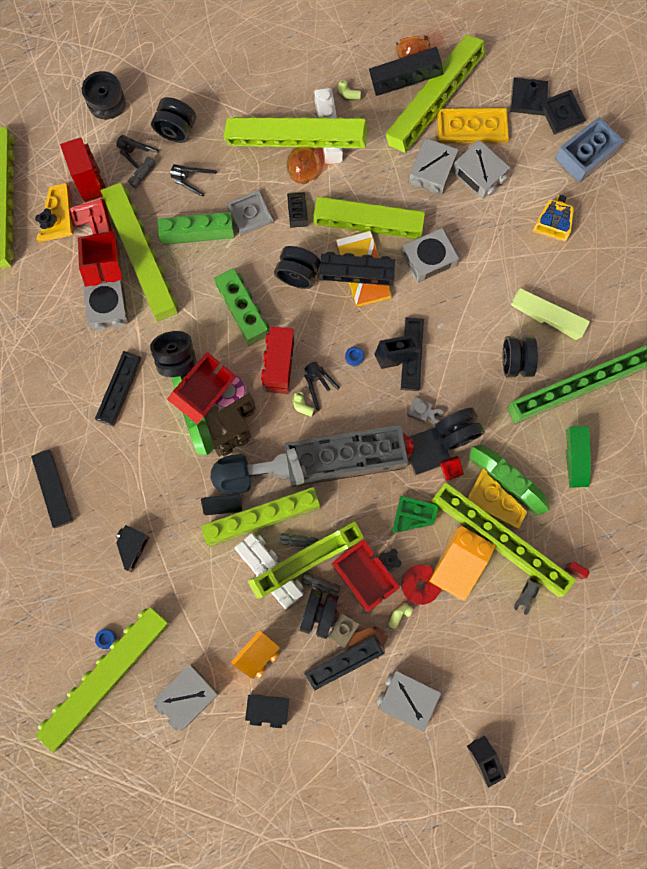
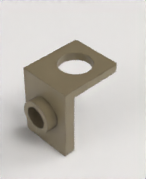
M341 614L329 633L328 638L345 648L359 624Z

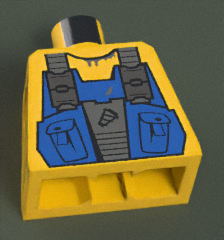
M558 195L556 201L549 200L533 231L566 241L571 232L574 210L572 206L566 204L568 198L564 195Z

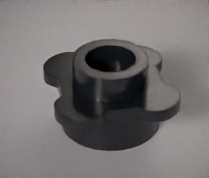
M46 208L42 213L36 215L35 220L40 223L41 229H47L55 224L56 217L51 214L50 209Z
M391 549L387 553L382 552L379 555V559L382 560L383 565L388 571L394 567L399 568L402 564L401 560L398 559V551L396 549Z

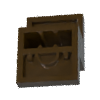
M250 393L216 412L219 422L226 431L224 435L211 442L219 457L229 455L233 452V448L238 445L240 447L244 446L250 441V430L242 418L251 416L256 409L254 399Z

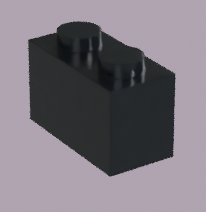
M249 694L245 721H250L249 725L262 726L263 722L270 723L272 728H282V725H287L290 698Z

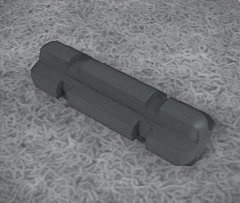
M150 156L133 173L134 176L129 178L128 183L132 187L136 188L140 184L139 181H142L149 173V169H152L156 164L155 160Z
M284 533L280 536V544H291V546L305 548L318 541V538H308L307 536H289V534Z
M305 573L303 576V584L308 586L311 584L313 588L325 593L328 591L336 596L339 594L340 585L335 583L332 585L330 581L317 576L313 577L310 573Z

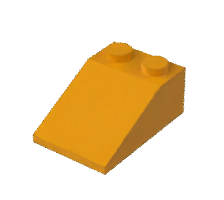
M463 526L458 527L453 531L429 582L465 601L486 567L496 545Z
M259 630L231 663L251 679L255 677L260 678L267 670L264 666L269 661L273 663L279 657L280 653L278 651L280 647L263 631Z

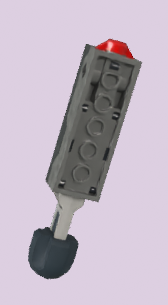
M401 425L285 443L286 453L278 454L270 462L248 465L244 454L220 458L214 463L210 478L213 486L218 491L225 494L248 492L251 489L250 479L276 475L281 479L290 478L291 487L403 470L406 468L408 460L414 452V444L412 438L402 432ZM295 448L300 466L304 465L307 477H304V483L296 485L287 455V450Z

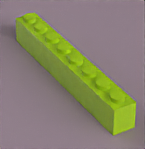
M465 35L443 62L444 75L429 79L413 101L408 104L404 112L398 116L395 123L387 130L386 137L390 147L404 153L409 150L486 54L484 40Z
M235 116L226 119L223 138L229 146L366 148L369 127L366 120L360 117L345 119L343 117L258 118L253 116L241 118Z
M0 127V267H11V260L14 259L11 247L12 243H14V235L12 233V226H14V218L12 216L14 201L12 193L15 192L12 177L15 176L12 162L15 161L13 151L15 137L7 127Z
M120 182L100 190L157 322L178 314L175 308L178 307L175 296L171 297L169 294L171 287L168 280L164 281L162 278L165 275L161 264L157 265L155 262L158 259L154 249L150 250L148 246L151 244L147 233L143 234L142 232L144 226L141 219H137L135 216L138 212L134 203L130 204L128 200L131 199L128 189H123Z
M446 482L432 499V503L439 505L440 509L468 530L496 545L494 548L496 551L537 580V582L557 597L565 596L576 581L575 578Z
M145 608L138 615L139 620L134 625L131 623L124 630L125 635L122 639L114 641L110 646L111 651L106 656L102 655L95 663L97 665L92 672L89 670L82 677L81 680L83 682L79 687L75 686L67 694L68 699L64 703H59L52 711L54 713L49 720L45 719L38 726L39 731L35 736L49 750L56 752L66 743L170 625L154 608Z

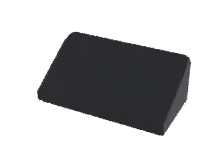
M239 494L204 497L201 499L204 515L242 512V498Z

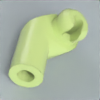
M339 81L337 88L345 99L360 100V90H350L347 81Z
M295 392L292 397L295 410L312 417L315 408L306 405L302 392Z
M408 603L400 605L394 610L387 625L397 629L403 614L407 617L411 616L413 607L409 606Z

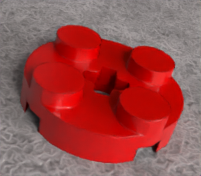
M415 565L406 571L402 578L401 589L407 600L418 605H426L437 598L441 588L429 582L434 569L428 565ZM419 579H421L422 582H426V585L424 586L425 590H421V588H416Z

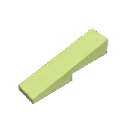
M521 288L517 291L511 303L513 307L541 324L546 322L574 340L583 336L590 322Z

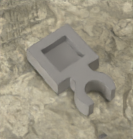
M415 397L407 416L424 423L428 418L433 424H436L439 420L435 419L434 415L442 416L444 412L440 409L432 410L431 403Z
M295 448L287 450V455L296 485L303 484L304 477H307L304 465L300 466Z

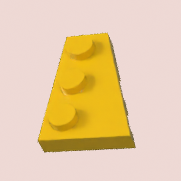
M63 183L49 186L44 207L51 210V214L56 217V222L51 228L41 229L36 239L39 242L74 235L69 208H71L69 185Z
M482 468L467 499L493 518L518 530L527 511L511 495H508L500 487L501 485L496 480L494 481L487 474L488 472Z

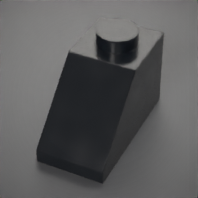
M414 335L380 340L374 355L381 369L399 366L420 352L421 348Z
M127 525L119 530L116 539H118L116 544L124 569L132 573L150 537Z
M485 735L467 745L471 758L488 788L506 778L497 753Z

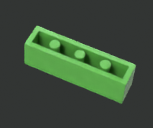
M231 212L158 219V232L162 245L234 238Z

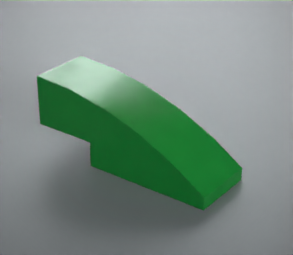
M589 426L569 427L566 429V460L569 488L590 487L591 450Z

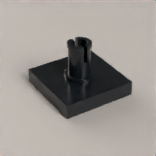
M514 77L512 81L510 112L545 116L539 103L547 99L548 81Z

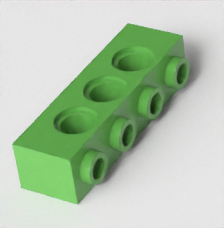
M234 268L214 277L215 285L248 345L250 346L266 338V333L270 329L266 319L262 320L259 315L261 310L257 303L253 304L251 300L253 296L249 288H244L242 284L244 280L241 274L236 273ZM232 289L239 290L237 293L230 292ZM247 304V307L241 309L239 308V305ZM250 319L256 320L254 324L247 323Z

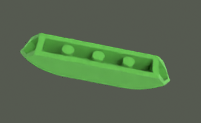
M187 374L174 378L171 377L174 388L178 386ZM183 413L197 455H208L214 448L211 444L213 440L205 416L196 424Z
M482 444L472 446L469 459L481 470L484 468L494 481L496 480L503 489L532 513L540 515L549 511L550 501L536 485L488 447Z

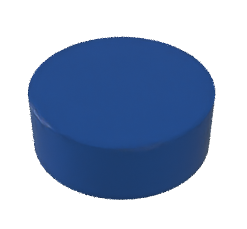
M351 347L346 351L345 360L350 366H359L363 362L364 353L360 348Z
M102 629L95 636V643L101 649H110V646L117 640L115 632L110 629Z

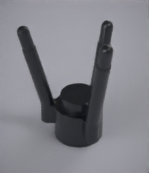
M121 135L116 142L117 148L121 149L120 154L125 156L137 169L139 165L127 154L128 152H133L135 147L146 152L150 150L159 153L158 149L137 142L125 135Z
M173 164L170 175L171 178L175 179V183L186 187L202 197L204 196L202 192L183 182V180L188 178L189 172L217 174L216 170Z
M315 361L304 368L307 373L304 377L308 382L315 408L319 411L320 408L311 380H320L327 391H330V387L323 376L337 390L340 387L325 372L323 367H320Z

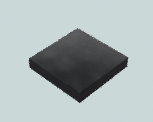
M572 90L542 100L539 103L554 135L584 124L586 121Z
M436 427L410 436L413 440L414 452L409 461L415 476L441 467L440 462L450 458L448 451L443 445V438L438 434Z

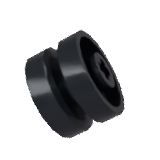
M105 71L94 72L87 76L83 81L81 89L91 114L104 120L113 119L120 115L124 110L126 102L117 77Z
M171 97L162 98L156 109L157 112L151 121L153 130L169 141L176 143L186 142L197 118L196 113L189 105Z
M285 246L281 251L280 261L276 265L274 275L289 286L310 289L315 280V273L318 272L320 259L314 253L304 248Z
M182 331L165 332L157 336L150 344L156 370L164 377L174 378L189 373L197 364L192 339L188 333Z
M524 335L520 340L517 336L505 337L502 363L506 378L517 377L519 373L523 377L535 376L538 365V347L535 336Z
M473 407L455 412L435 424L439 435H447L442 441L446 450H453L464 446L485 433L481 423H473L478 417Z
M312 588L299 631L310 634L314 624L318 623L317 637L327 639L330 627H333L337 613L336 606L339 596L329 593L326 596L324 605L320 604L323 596L322 591Z

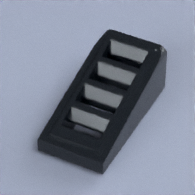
M305 192L288 193L290 228L308 227ZM293 198H302V200L291 201ZM292 204H302V206H292ZM302 209H303V211L292 212V210H302ZM303 215V217L293 218V216Z

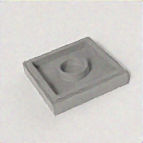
M260 190L226 203L240 236L274 223Z

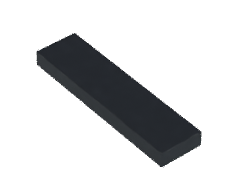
M405 317L404 336L414 335L421 350L402 363L400 390H420L424 319Z
M123 351L96 414V421L114 427L142 360L140 356Z
M49 449L32 455L31 458L52 527L55 529L72 523L73 519L52 451Z
M373 634L306 670L304 674L315 691L385 654V650L376 635Z

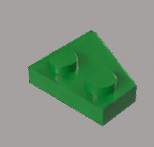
M400 496L391 533L434 525L439 505Z

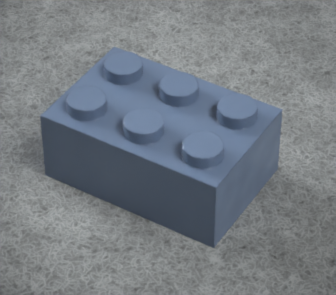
M598 117L561 146L555 159L580 183L618 153L624 140Z

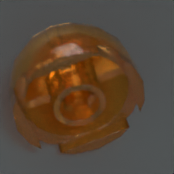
M410 36L400 39V44L396 42L399 59L431 48L430 37L424 36V39H419V36Z
M297 147L288 155L286 169L293 181L307 184L313 179L316 180L321 174L322 162L320 155L313 148Z

